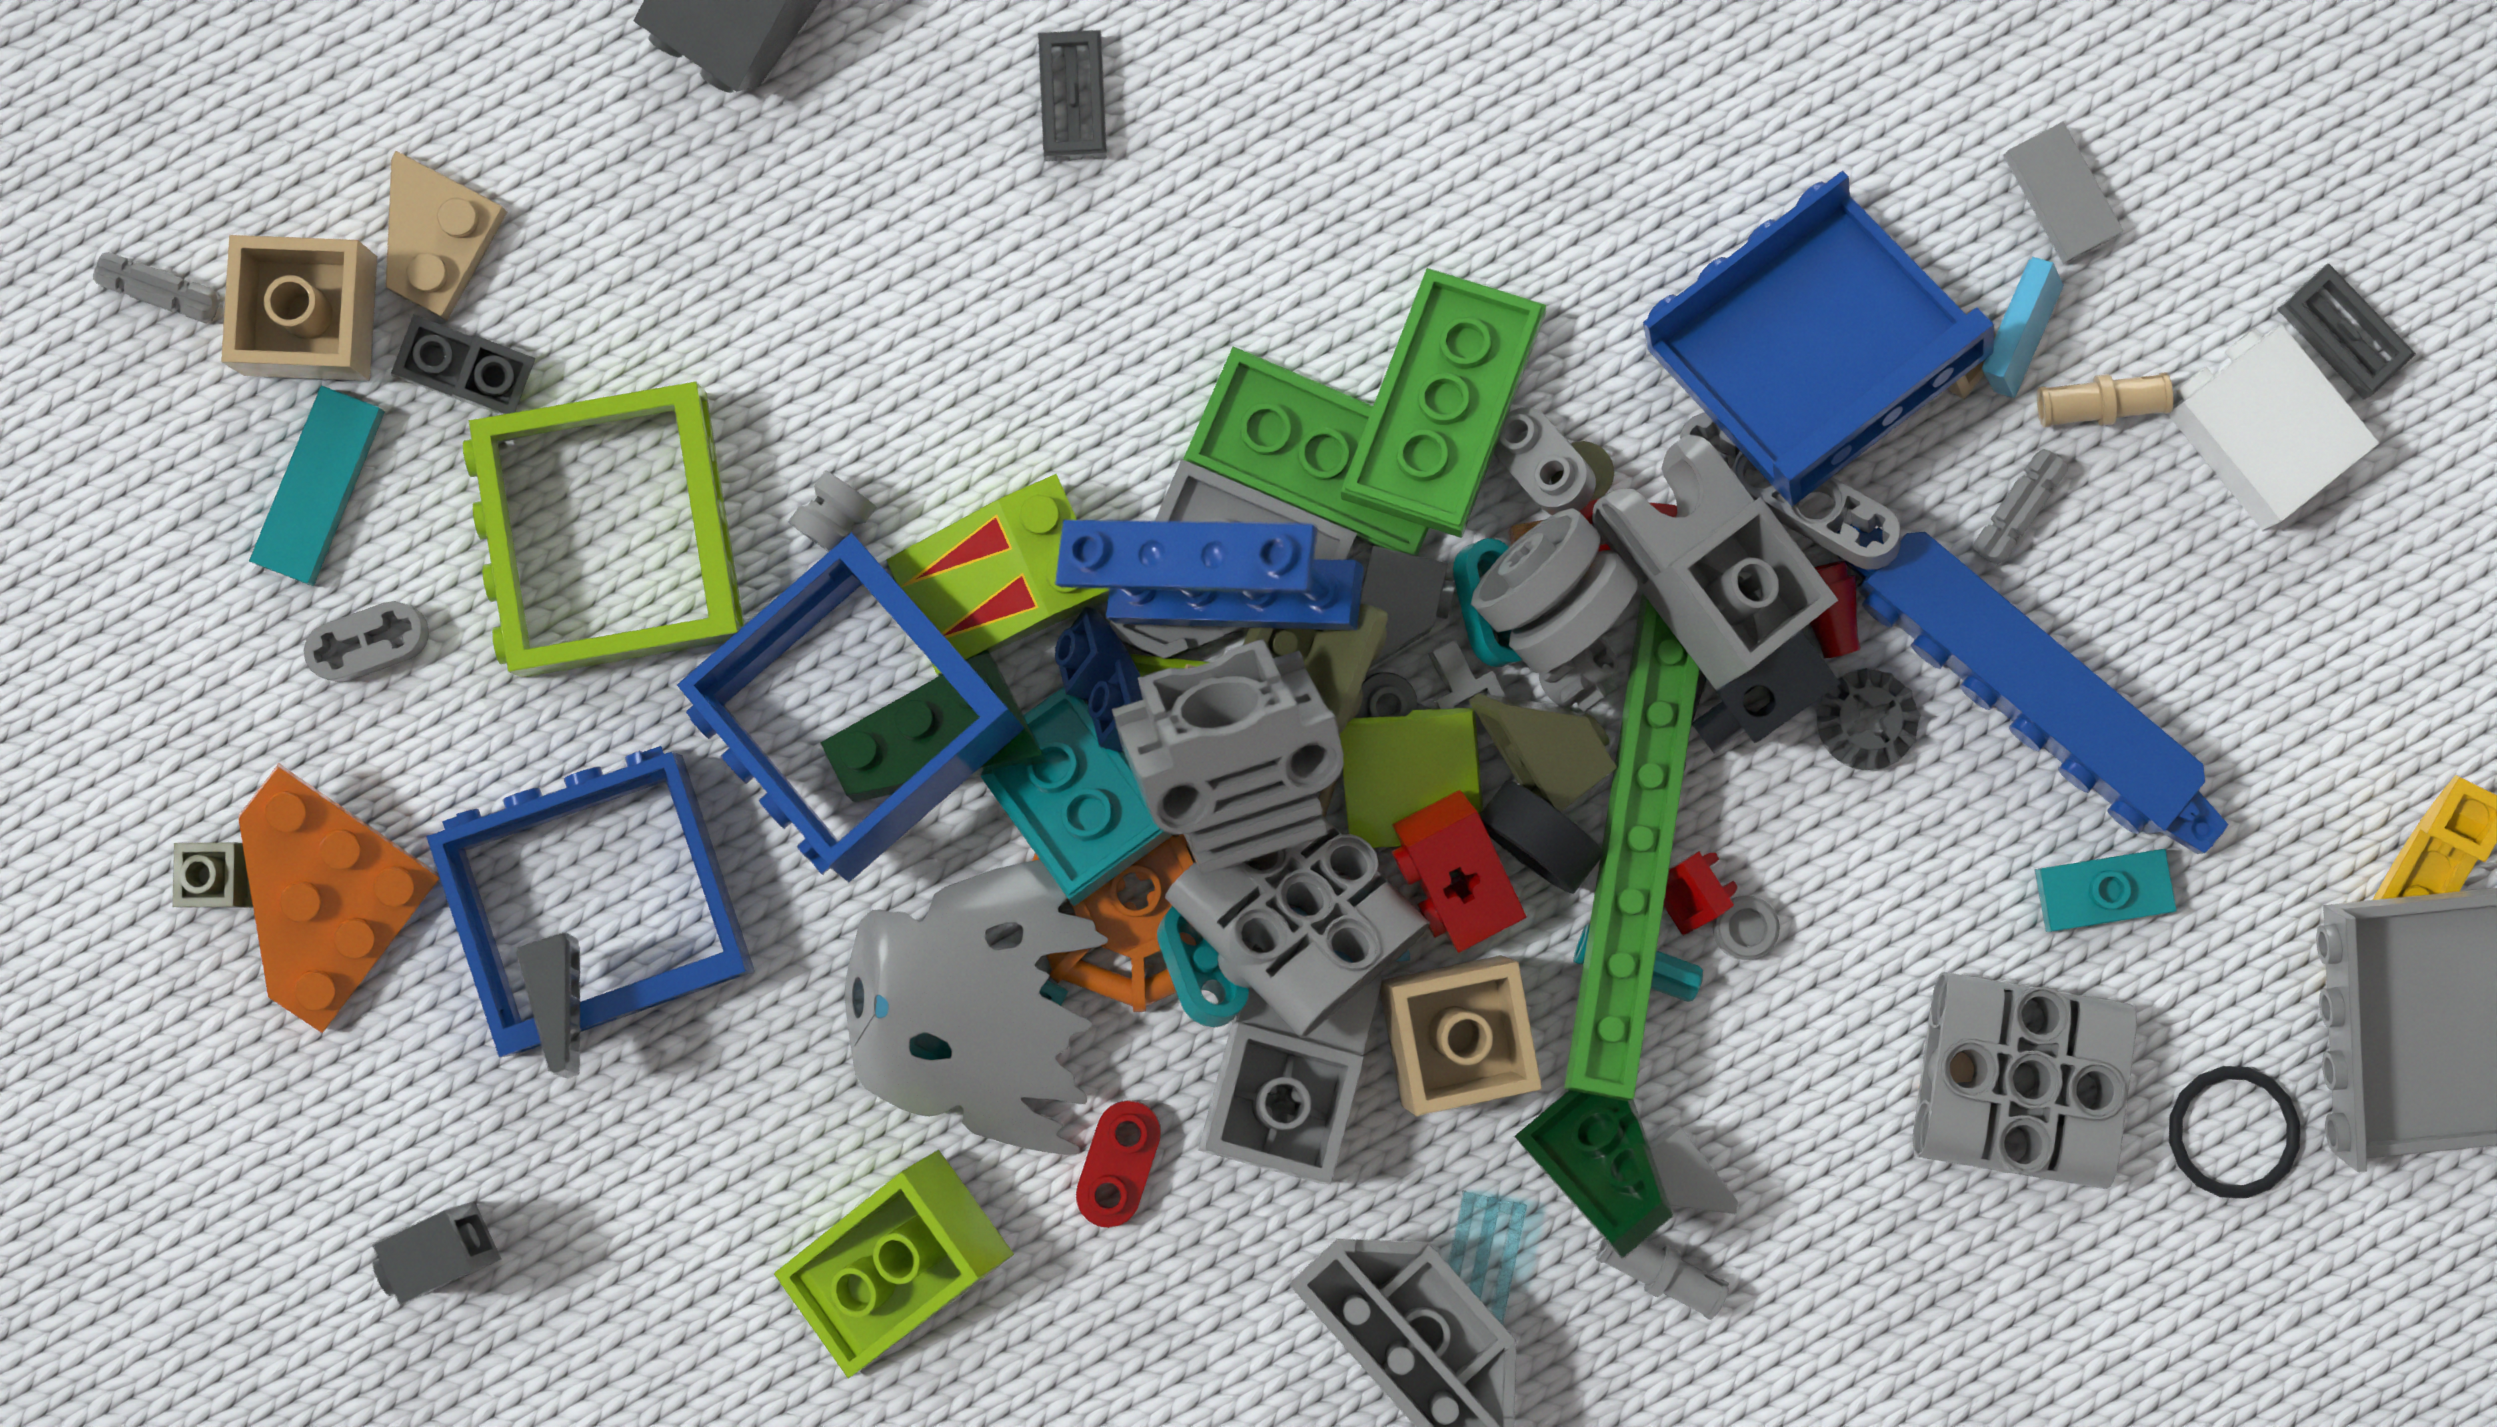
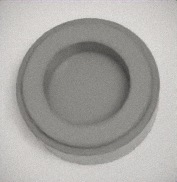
M1740 896L1731 899L1734 906L1713 920V935L1717 945L1725 954L1735 959L1752 960L1766 955L1774 947L1779 937L1780 925L1776 912L1766 901L1758 897Z

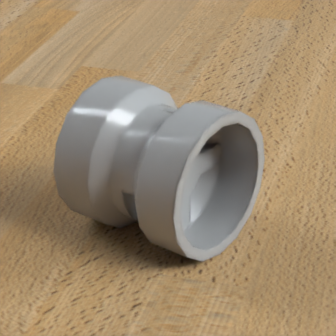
M825 470L814 485L817 498L814 501L811 500L808 505L799 506L788 523L829 552L852 532L853 529L851 527L854 523H866L877 507L851 486Z

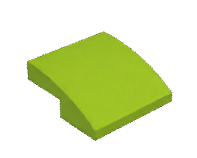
M1473 708L1412 710L1407 716L1353 718L1350 722H1347L1344 730L1339 733L1343 751L1342 769L1348 832L1350 835L1361 837L1372 848L1401 846L1392 824L1458 790L1462 791L1479 815L1484 810L1476 716Z

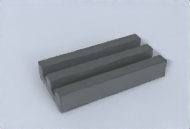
M1101 30L1038 33L1044 160L1057 161L1058 157L1082 160V156H1094L1095 159L1107 158ZM1089 45L1093 140L1081 141L1077 46ZM1052 47H1064L1068 142H1056Z
M2329 263L2321 267L2294 295L2277 308L2286 320L2363 400L2371 397L2416 355ZM2323 286L2392 359L2385 363L2361 338L2360 333L2346 319H2343L2317 291ZM2304 303L2373 374L2372 377L2303 306Z

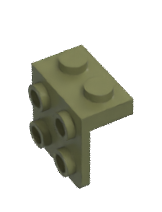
M1360 602L1357 630L1250 627L1243 645L1263 639L1273 659L1300 651L1305 669L1327 710H1331L1334 714L1338 733H1341L1346 727L1347 722H1350L1356 716L1363 698L1362 684L1371 662L1380 655L1386 642L1387 630L1385 626L1388 614L1382 609Z

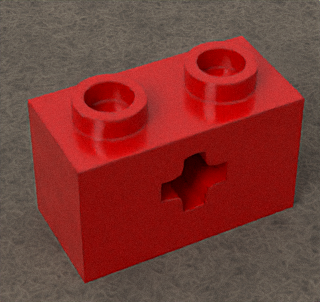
M1461 790L1392 824L1401 844V847L1392 851L1393 857L1409 886L1419 881L1427 899L1418 903L1417 906L1420 913L1430 922L1428 928L1434 938L1445 933L1454 948L1460 953L1527 918L1478 812ZM1456 869L1458 876L1451 879L1449 872Z

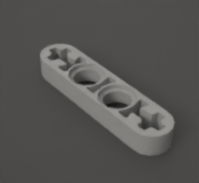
M1706 413L1693 416L1684 424L1680 433V439L1687 435L1700 436L1707 441L1711 440L1714 435L1720 437L1721 449L1726 454L1735 458L1732 467L1733 473L1754 501L1759 497L1764 500L1780 523L1863 569L1882 568L1889 565L1897 557L1901 548L1900 523L1896 515L1887 507L1831 477L1813 492H1822L1829 495L1835 503L1833 511L1821 519L1807 518L1798 509L1800 501L1792 507L1773 486L1756 488L1746 482L1744 475L1753 464L1742 452L1739 453V449ZM1718 451V453L1729 466L1728 456ZM1847 509H1852L1851 524L1858 529L1870 533L1876 526L1881 527L1884 544L1872 541L1867 548L1860 546V533L1857 529L1843 522ZM1841 527V532L1839 534L1835 533Z

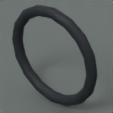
M2222 1066L2198 1075L2179 1093L2169 1116V1144L2178 1167L2197 1187L2222 1198H2249L2272 1189L2290 1172L2300 1149V1120L2291 1097L2273 1078L2249 1067ZM2224 1079L2247 1080L2264 1088L2279 1103L2287 1123L2286 1146L2279 1163L2264 1178L2246 1185L2221 1184L2204 1176L2190 1161L2182 1141L2183 1118L2191 1100L2206 1086Z

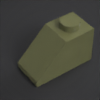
M1482 693L1476 694L1469 700L1519 785L1544 799L1560 812L1617 768L1605 748L1609 744L1608 735L1599 722L1590 714L1580 715L1558 705Z

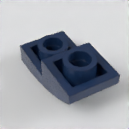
M1085 606L1071 627L1061 633L1055 647V660L1057 665H1059L1066 695L1088 700V710L1093 719L1099 747L1122 752L1123 748L1112 710L1143 700L1138 678L1141 675L1125 646L1097 609Z

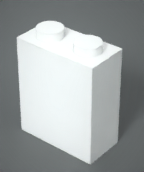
M2282 324L2264 336L2254 328L2224 351L2231 362L2214 375L2206 366L2176 390L2183 400L2173 407L2171 413H2167L2262 530L2282 522L2380 443Z

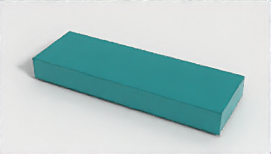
M320 386L249 562L314 587L384 416V410L330 388Z

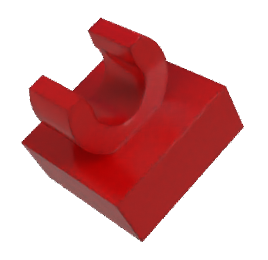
M1700 851L1669 868L1663 906L1683 936L1714 920L1734 906L1730 897L1735 894L1738 886L1734 881L1722 886L1710 868L1711 865L1719 860L1716 853H1708L1702 856Z

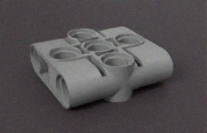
M1322 814L1321 816L1327 829L1326 835L1305 841L1302 845L1295 848L1280 849L1249 859L1261 866L1263 870L1253 869L1243 861L1240 865L1233 868L1218 869L1201 875L1195 862L1172 884L1165 895V899L1219 953V968L1224 976L1235 985L1245 988L1252 987L1301 1038L1314 1031L1408 951L1430 925V922L1377 870L1378 859L1372 846L1361 837L1350 834L1342 835ZM1333 870L1342 871L1351 880L1341 878ZM1289 905L1300 907L1308 916L1295 913ZM1243 941L1257 944L1264 953L1252 951ZM1334 951L1344 952L1354 963L1343 961Z
M1942 972L1936 980L1931 1000L1913 1129L1914 1155L1920 1158L1996 1170L2002 1173H2014L2102 1189L2110 1188L2116 1177L2120 1160L2137 1028L2135 1007L2128 1003L2058 992L2047 986L2029 987ZM2030 999L2037 1002L2044 1013L2042 1028L2037 1033L2030 1032L2022 1020L2023 1007ZM1958 1052L1965 1053L1974 1065L1973 1077L1964 1087L1959 1086L1950 1074L1952 1058ZM2021 1063L2027 1064L2035 1075V1087L2028 1097L2021 1096L2013 1084L2014 1072ZM2084 1074H2088L2094 1079L2098 1091L2096 1101L2089 1108H2086L2079 1101L2076 1091L2078 1081ZM2014 1127L2019 1128L2027 1140L2025 1154L2016 1162L2007 1155L2004 1144L2007 1133Z

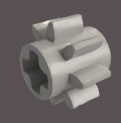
M1599 637L1570 661L1550 671L1539 672V681L1546 695L1557 705L1567 708L1577 702L1582 712H1587L1617 688L1618 685L1610 677L1617 671V658L1608 643Z

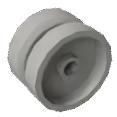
M1574 508L1557 512L1521 536L1485 573L1472 596L1471 605L1497 632L1512 629L1509 646L1536 673L1550 671L1570 661L1589 647L1625 610L1638 586V576L1617 553L1611 549L1598 552L1601 535Z

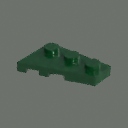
M1569 1090L1514 1136L1524 1150L1622 1259L1673 1217L1634 1100L1623 1101Z

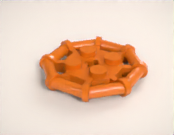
M1180 834L1177 838L1171 836L1075 906L1072 905L1077 917L1092 920L1096 931L1108 938V942L1101 945V947L1131 958L1132 979L1083 961L1082 958L1092 949L1088 948L1046 955L1052 969L1049 976L1059 984L1064 980L1133 1007V1012H1146V1006L1176 993L1168 968L1145 978V957L1161 951L1157 940V930L1161 920L1172 907L1165 899V895L1172 884L1194 864L1188 852V843L1184 834ZM1036 853L1034 854L1032 861L1039 860ZM1131 873H1135L1140 881L1151 879L1155 890L1147 894L1149 905L1140 910H1137L1133 902L1122 904L1118 898V893L1126 888L1123 878ZM1180 933V937L1185 943L1196 945L1195 939L1190 934Z

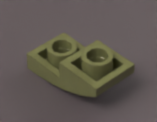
M237 842L174 843L172 907L253 908L243 844Z

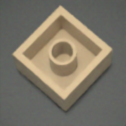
M229 235L221 362L243 376L370 381L377 256L359 240Z
M1499 955L1382 980L1380 996L1401 1106L1413 1115L1419 1116L1542 1090L1518 961Z

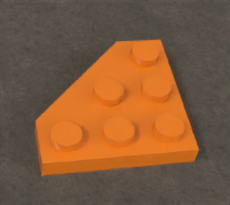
M278 763L241 811L238 820L268 997L323 1033L440 877L436 871Z

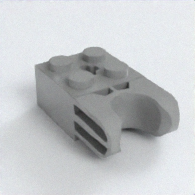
M1687 435L1667 450L1662 464L1664 478L1676 499V517H1670L1659 512L1642 494L1634 489H1615L1604 495L1594 504L1592 520L1598 533L1609 548L1617 553L1638 576L1640 590L1715 690L1755 667L1837 602L1838 599L1764 500L1759 497L1754 501L1710 442L1700 436Z
M1257 944L1253 946L1252 951L1264 953ZM1378 975L1304 1038H1301L1250 987L1245 1006L1232 1021L1198 1151L1320 1184H1331L1364 1060L1363 1053L1381 987L1382 975ZM1277 1086L1286 1088V1099L1295 1103L1293 1114H1283L1281 1123L1272 1119V1109L1265 1106L1267 1094H1276Z

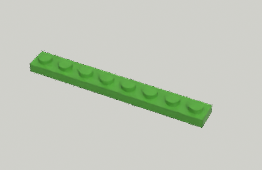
M1643 592L1615 765L1617 768L1613 773L1603 837V856L1599 863L1564 1089L1623 1101L1634 1100L1699 675L1697 664Z

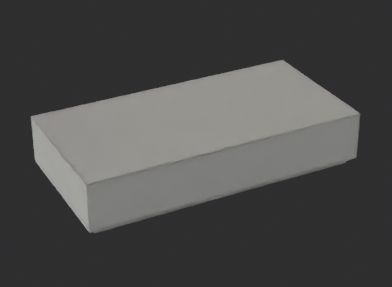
M2064 122L2009 149L2003 155L2063 264L2117 237L2124 231Z

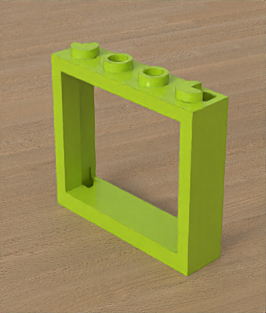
M697 381L468 420L471 439L463 441V455L469 476L478 478L481 501L473 503V519L478 537L481 540L487 539L491 563L483 565V582L489 601H497L501 626L493 627V646L499 664L507 663L509 673L524 678L725 643L744 626L707 393ZM675 411L709 618L530 649L498 441Z

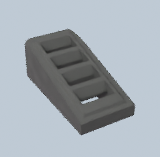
M561 933L517 947L516 955L548 1070L558 1076L570 1078L579 1075L580 946L577 938L568 933Z

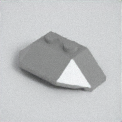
M1336 1239L1288 1283L1415 1427H1515L1517 1341L1429 1242Z

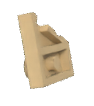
M395 151L391 158L386 288L392 293L447 321L504 220L507 211L501 205Z

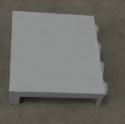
M2497 888L2323 905L2324 925H2320L2317 929L2316 944L2320 960L2323 964H2326L2327 988L2322 989L2320 992L2319 1007L2325 1026L2329 1027L2330 1051H2326L2323 1054L2322 1070L2325 1083L2332 1090L2333 1114H2328L2325 1120L2326 1138L2331 1151L2355 1171L2365 1172L2367 1171V1158L2497 1145Z

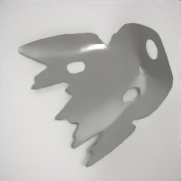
M1040 859L993 869L944 887L934 894L928 913L923 921H917L905 912L870 911L861 919L854 941L845 982V1007L855 1075L863 1087L874 1095L902 1110L921 1116H935L948 1112L956 1106H961L963 1108L962 1123L970 1132L976 1135L1026 1149L1071 1155L1079 1154L1080 1147L1057 1135L1063 1124L1035 1113L1021 1098L1050 1099L1086 1104L1087 1096L1085 1092L1074 1085V1074L1060 1065L1056 1056L1068 1049L1070 1038L1074 1034L1087 1031L1093 1026V1023L1040 995L1039 991L1048 980L1049 975L1037 969L1035 964L1043 955L1099 947L1107 943L1108 938L1096 931L1092 920L1058 912L1057 908L1067 899V896ZM1005 923H1017L1022 926V941L1015 948L994 950L985 940V931L991 927ZM858 977L861 979L864 989V1007L860 1018L857 1017L854 1008V987ZM878 995L884 997L888 1002V1013L882 1018H877L876 997ZM921 1033H929L949 1044L952 1049V1057L940 1060H926L913 1056L910 1053V1039Z

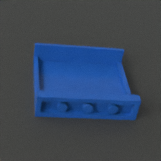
M1843 170L1827 183L1818 182L1808 188L1801 195L1794 208L1777 221L1771 219L1759 225L1752 232L1744 246L1728 258L1720 257L1709 263L1702 270L1694 284L1678 296L1669 295L1663 298L1652 308L1648 318L1643 321L1648 351L1792 507L1992 355L1994 347V324L1978 307L1966 315L1850 196L1849 176Z

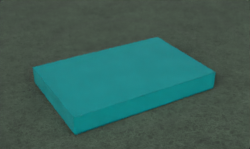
M1063 686L1024 714L1048 762L1030 766L1020 763L992 769L991 774L980 777L1069 901L1075 906L1174 834L1165 832L1155 824L1127 758L1122 752L1099 747L1088 706L1082 698L1066 695Z

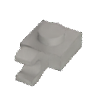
M1455 640L1428 654L1438 675L1450 691L1445 696L1433 701L1437 709L1473 708L1469 700L1478 693L1506 697L1493 671L1475 679ZM1475 712L1478 750L1492 744L1493 740Z

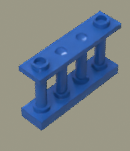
M1063 520L1055 584L1063 588L1109 589L1106 618L1115 624L1357 630L1364 567L1356 560L1314 559L1318 528L1314 524Z

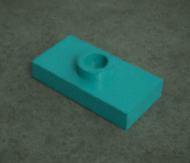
M2166 849L2035 869L2046 932L2177 912Z

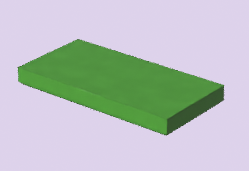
M1426 268L1340 491L1341 499L1462 538L1545 318L1546 305Z
M1232 347L1183 460L1357 533L1356 539L1372 546L1417 556L1429 530V527L1341 499L1340 491L1372 411V405L1239 348Z

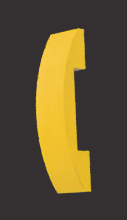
M2455 775L2432 803L2404 844L2372 900L2460 892L2477 860L2486 862L2497 843V795Z

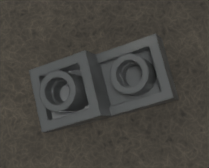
M413 314L391 371V376L503 415L515 413L535 358L476 335L472 337Z

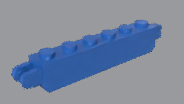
M1850 524L1860 533V546L1867 548L1872 541L1884 544L1882 529L1879 527L1867 533ZM1926 532L1906 533L1900 537L1901 548L1897 557L1889 565L1879 569H1863L1845 560L1846 565L1863 578L1857 585L1856 591L1866 598L1862 606L1875 620L1889 628H1892L1896 623L1915 639L1911 644V648L1917 655L1937 669H1941L1943 665H1946L1964 680L1960 685V689L1967 697L1986 710H1990L1995 706L2013 722L2009 726V730L2017 739L2035 751H2040L2042 747L2045 748L2062 763L2058 771L2067 781L2086 793L2094 789L2111 804L2107 810L2109 815L2125 829L2134 834H2139L2141 830L2146 834L2161 832L2196 854L2206 853L2223 834L2229 824L2198 791L2205 783L2203 763Z

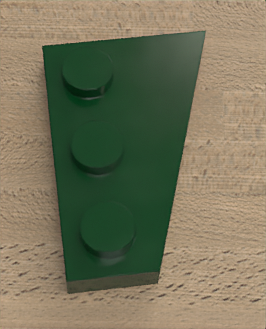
M985 650L967 660L966 662L1024 727L1017 736L969 778L991 774L992 769L1020 763L1030 766L1048 762L990 652ZM942 674L820 742L846 796L853 802L892 795L980 716Z

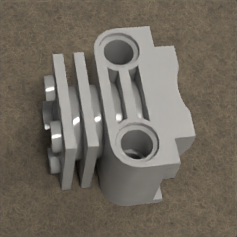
M1263 639L1232 648L1221 657L1201 666L1184 669L1169 668L1140 677L1138 682L1143 700L1112 710L1121 746L1155 824L1165 832L1184 834L1201 875L1218 869L1233 868L1240 865L1243 861L1280 849L1295 848L1302 845L1305 841L1327 834L1326 825L1321 816V813H1323L1316 792L1330 786L1338 778L1343 768V751L1335 716L1331 710H1327L1305 669L1300 651L1273 659Z

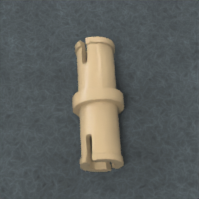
M2167 372L2159 373V375L2112 380L2111 375L2105 374L2095 376L2094 381L2091 383L2048 388L2046 386L2039 387L2037 391V409L2040 424L2043 428L2051 425L2097 420L2100 426L2113 425L2116 422V418L2162 412L2164 414L2171 413L2173 409V389L2170 376L2167 375Z

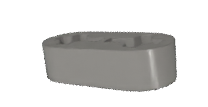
M397 601L381 603L322 624L314 629L305 642V662L309 669L321 678L335 682L351 681L410 660L420 654L426 646L429 637L428 623L422 613L405 603ZM395 615L398 620L405 623H411L412 630L403 634L404 645L398 647L395 642L390 640L373 642L372 636L386 632L391 628L389 618ZM335 637L337 641L344 644L360 641L361 648L347 652L342 656L343 667L338 668L334 663L323 661L322 654L331 650L329 639Z

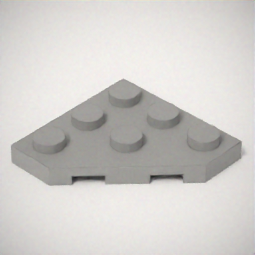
M1183 459L1179 463L1155 521L1314 524L1318 527L1314 559L1346 560L1357 535L1353 531ZM1112 621L1110 623L1111 628L1122 643L1163 659L1176 657L1249 628L1115 624Z

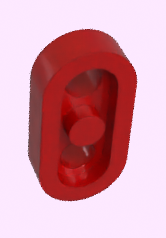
M1124 1100L1111 1105L1098 1121L1076 1189L1078 1208L1081 1214L1094 1225L1106 1228L1122 1225L1135 1214L1139 1206L1161 1138V1127L1158 1117L1150 1107L1139 1101ZM1132 1121L1139 1126L1141 1137L1136 1144L1127 1146L1118 1141L1116 1129L1120 1123ZM1112 1183L1118 1187L1121 1195L1118 1204L1113 1207H1104L1097 1201L1096 1190L1101 1184Z

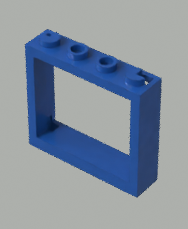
M852 532L677 684L679 689L693 704L686 711L692 723L708 739H711L717 733L729 747L721 755L727 765L745 784L755 778L767 792L758 800L763 808L783 829L793 823L805 837L797 845L800 852L811 861L822 875L831 868L848 883L1024 729L1023 725ZM863 584L980 718L839 841L726 708L725 704Z
M661 746L644 752L637 751L625 757L627 764L625 768L603 775L601 767H593L576 772L564 778L566 785L564 789L542 796L540 788H532L515 793L503 799L504 810L481 817L479 809L464 811L456 814V817L442 821L445 830L426 836L499 1057L514 1056L540 1047L542 1044L535 1019L521 1021L466 850L663 782H667L723 952L581 1001L580 1033L755 972L682 755L673 751L664 754Z

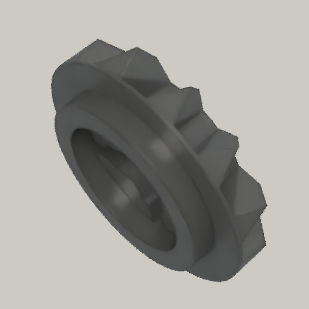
M1867 668L1852 671L1839 677L1840 684L1822 696L1817 711L1818 732L1825 748L1839 762L1858 770H1878L1900 761L1917 741L1916 734L1921 714L1917 710L1912 690L1904 686L1892 673ZM1853 696L1856 697L1859 703L1863 702L1869 709L1889 704L1891 708L1884 712L1885 716L1879 721V726L1882 729L1881 735L1886 740L1885 742L1880 735L1876 736L1870 729L1848 735L1847 731L1855 726L1854 722L1860 717V712L1857 709L1858 703Z

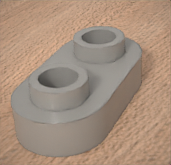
M1522 407L1509 412L1494 451L1496 457L1530 497L1548 514L1554 515L1559 511L1571 508L1577 511L1583 509L1591 500L1596 486L1595 474L1590 465L1541 411L1530 407ZM1528 430L1524 440L1514 443L1519 434ZM1564 470L1561 480L1549 485L1551 477L1558 471Z

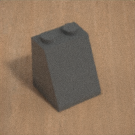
M644 0L633 21L651 33L648 39L655 47L674 57L681 58L685 56L702 68L700 75L706 82L722 91L732 93L733 91L738 92L758 87L762 84L821 0Z

